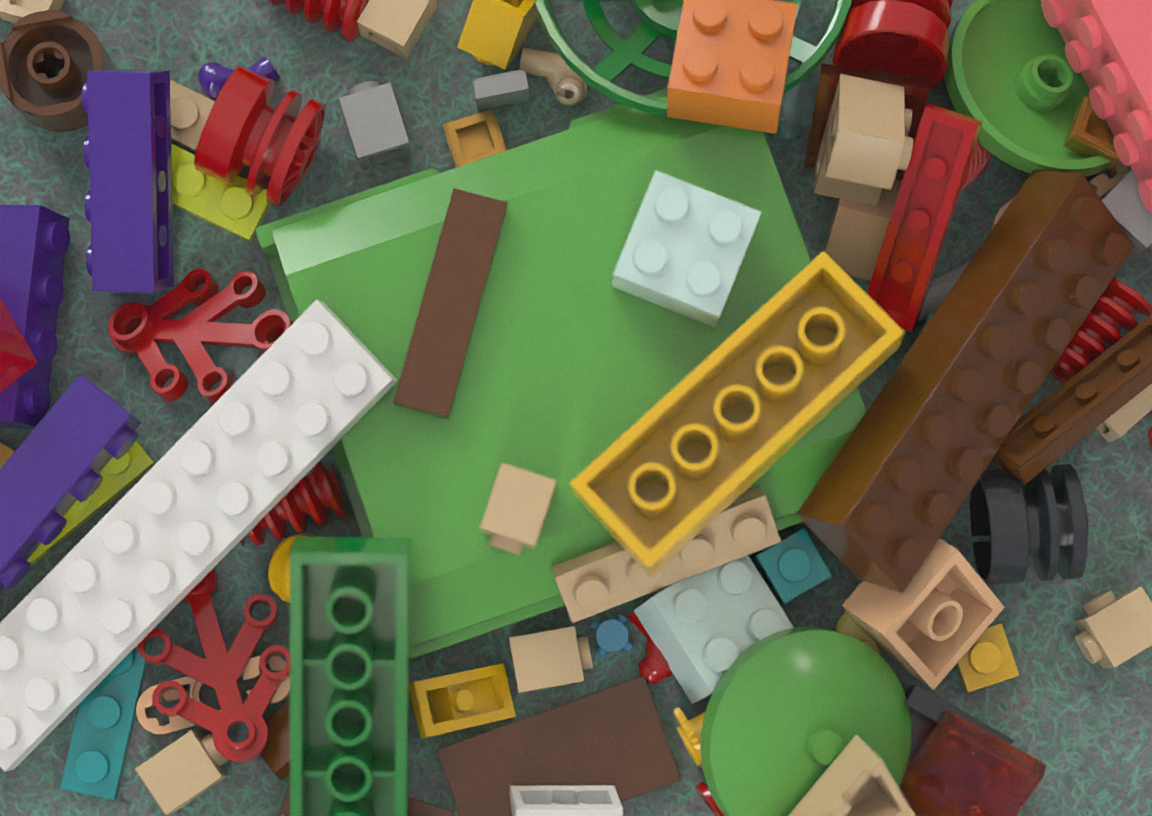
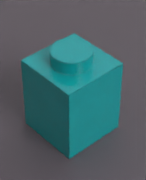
M804 528L752 559L780 606L832 577Z

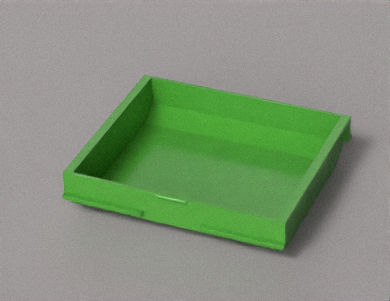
M668 88L645 95L644 97L667 102ZM618 104L571 120L569 130L439 173L434 168H430L255 228L261 248L269 259L286 313L293 323L316 300L324 302L398 380L332 449L362 537L411 538L410 660L565 606L551 567L617 541L574 496L570 482L811 263L763 132L649 114L624 104ZM655 170L761 212L715 328L612 287L614 270ZM453 188L508 202V208L450 417L446 419L395 405L393 401ZM858 387L745 490L747 491L758 486L761 487L766 495L777 531L804 522L796 513L865 415L866 409ZM501 463L554 479L557 483L536 550L523 547L521 556L489 546L488 543L491 536L482 533L480 530Z

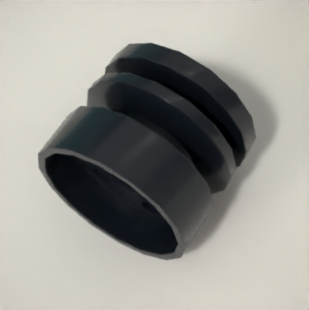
M1071 464L1055 465L1052 467L1050 475L1046 469L1042 470L1026 483L1025 492H1023L1020 480L1005 469L984 470L970 491L969 511L975 565L978 575L985 584L997 585L1024 582L1029 557H1031L1035 572L1041 581L1054 580L1057 571L1063 580L1081 578L1086 568L1088 515L1081 483Z

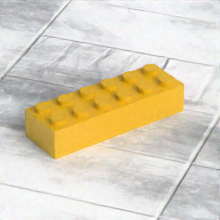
M823 251L570 482L574 496L652 577L900 347L904 331Z

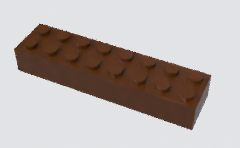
M1032 171L796 513L857 579L904 592L1135 246L1082 173Z

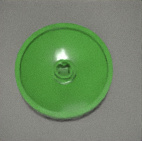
M975 0L961 16L949 36L948 61L944 75L948 94L956 113L983 121L978 136L980 144L1001 161L1029 174L1033 170L1082 173L1086 177L1108 168L1106 166L1111 161L1100 155L1087 158L1063 146L1077 106L1085 95L1089 97L1090 89L1081 72L1076 73L1070 67L1065 53L1066 44L1057 27L1052 28L1047 23L1042 12L1041 0Z
M798 627L774 633L756 642L739 655L720 678L711 695L701 732V760L705 780L715 803L723 815L789 816L856 734L882 759L899 788L909 760L911 718L909 707L905 705L907 699L904 690L894 671L881 655L864 642L843 633L817 627Z

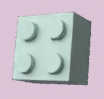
M655 170L614 270L612 287L715 328L761 212Z
M748 555L674 583L634 610L650 638L665 657L670 670L692 704L712 694L725 671L750 646L774 633L794 628Z

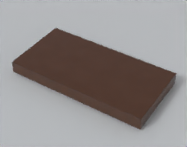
M643 676L437 750L459 816H512L509 794L510 786L614 785L620 802L681 780L648 685Z

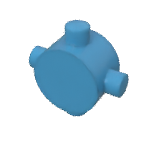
M619 613L616 620L609 619L602 623L594 620L591 623L589 629L596 632V642L599 647L595 653L599 657L605 659L608 652H618L621 649L628 653L632 650L634 643L628 640V630L625 626L628 618L623 614Z

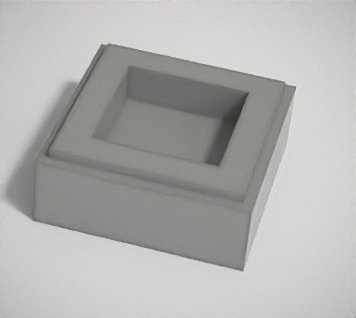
M516 70L475 78V81H473L478 111L530 102L529 86L525 71Z

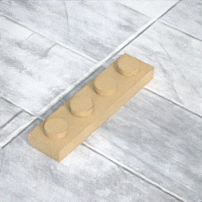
M758 486L743 492L652 577L648 575L618 541L552 566L551 569L570 619L574 623L777 544L781 540L766 495L761 487Z

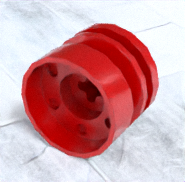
M852 0L850 11L840 36L834 44L832 62L837 75L844 74L903 86L904 97H911L930 90L943 79L947 68L950 39L948 28L951 23L953 0Z
M239 66L229 76L211 108L196 148L194 166L196 170L228 184L238 176L246 165L250 167L246 183L247 193L253 196L259 195L269 181L266 201L281 207L289 199L295 187L303 181L313 163L321 141V129L326 115V104L310 99L299 114L302 93L290 90L278 104L277 108H274L272 103L275 81L243 66Z

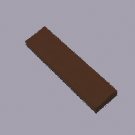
M453 188L393 403L395 405L449 419L506 216L508 202Z
M1150 315L1021 417L992 458V461L1026 484L1152 384V316Z

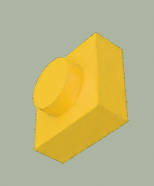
M1002 623L988 627L956 664L965 693L1020 676Z

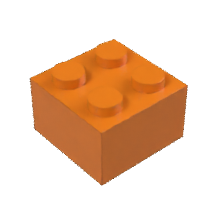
M684 0L668 83L667 117L777 134L798 4L776 0Z

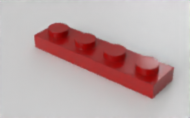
M929 104L924 109L912 147L910 161L901 182L867 291V295L901 329L912 332L917 327L983 121Z

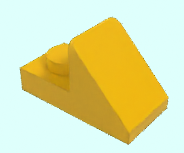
M504 663L409 683L420 739L516 717Z

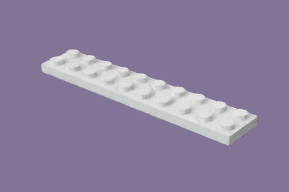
M316 300L0 622V767L4 772L14 770L398 382L324 302Z

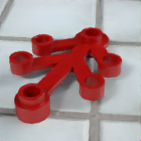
M195 269L184 277L180 285L150 306L137 302L121 305L113 312L108 323L112 344L124 354H138L151 376L150 386L152 390L163 400L171 402L184 395L188 388V379L175 365L168 364L157 342L176 343L198 379V391L209 403L214 405L235 382L224 369L216 366L204 345L257 348L264 354L293 324V321L287 314L280 310L266 311L260 314L252 324L215 322L238 305L249 309L261 303L265 297L266 289L253 272L243 271L236 274L230 280L229 285L218 292L219 286L216 280L206 270ZM205 283L201 290L195 292L199 285ZM252 285L251 289L247 293L242 294L243 290L246 287ZM189 302L199 306L181 320H168ZM174 378L173 382L164 388L165 383L169 379ZM222 381L217 389L211 391L215 383Z
M213 568L202 579L200 584L195 586L182 599L190 604L206 660L173 644L171 638L160 629H153L137 645L141 657L148 663L153 665L164 664L216 691L221 711L189 698L183 686L175 681L160 683L153 692L152 700L156 709L163 715L168 717L180 716L212 732L213 744L216 750L227 760L242 763L255 759L267 745L269 730L263 716L281 682L290 677V652L280 645L270 646L262 652L259 659L262 674L243 704L237 683L266 629L271 628L277 622L279 609L274 600L266 594L251 596L244 605V616L246 619L229 651H227L212 601V597L218 588V576ZM261 603L270 605L271 613L267 619L257 621L252 618V611L256 605ZM154 638L163 639L165 641V648L162 653L157 656L148 655L146 648L150 640ZM277 654L284 655L287 658L286 667L277 673L269 671L267 666L269 659ZM168 690H178L180 693L179 703L173 708L163 707L161 699L164 693ZM237 724H245L249 727V736L241 743H234L230 739V732Z

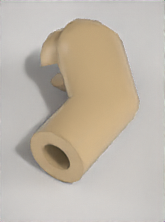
M523 47L519 70L525 71L527 75L546 78L557 100L562 105L567 107L575 106L586 98L588 92L587 83L568 67L559 53Z

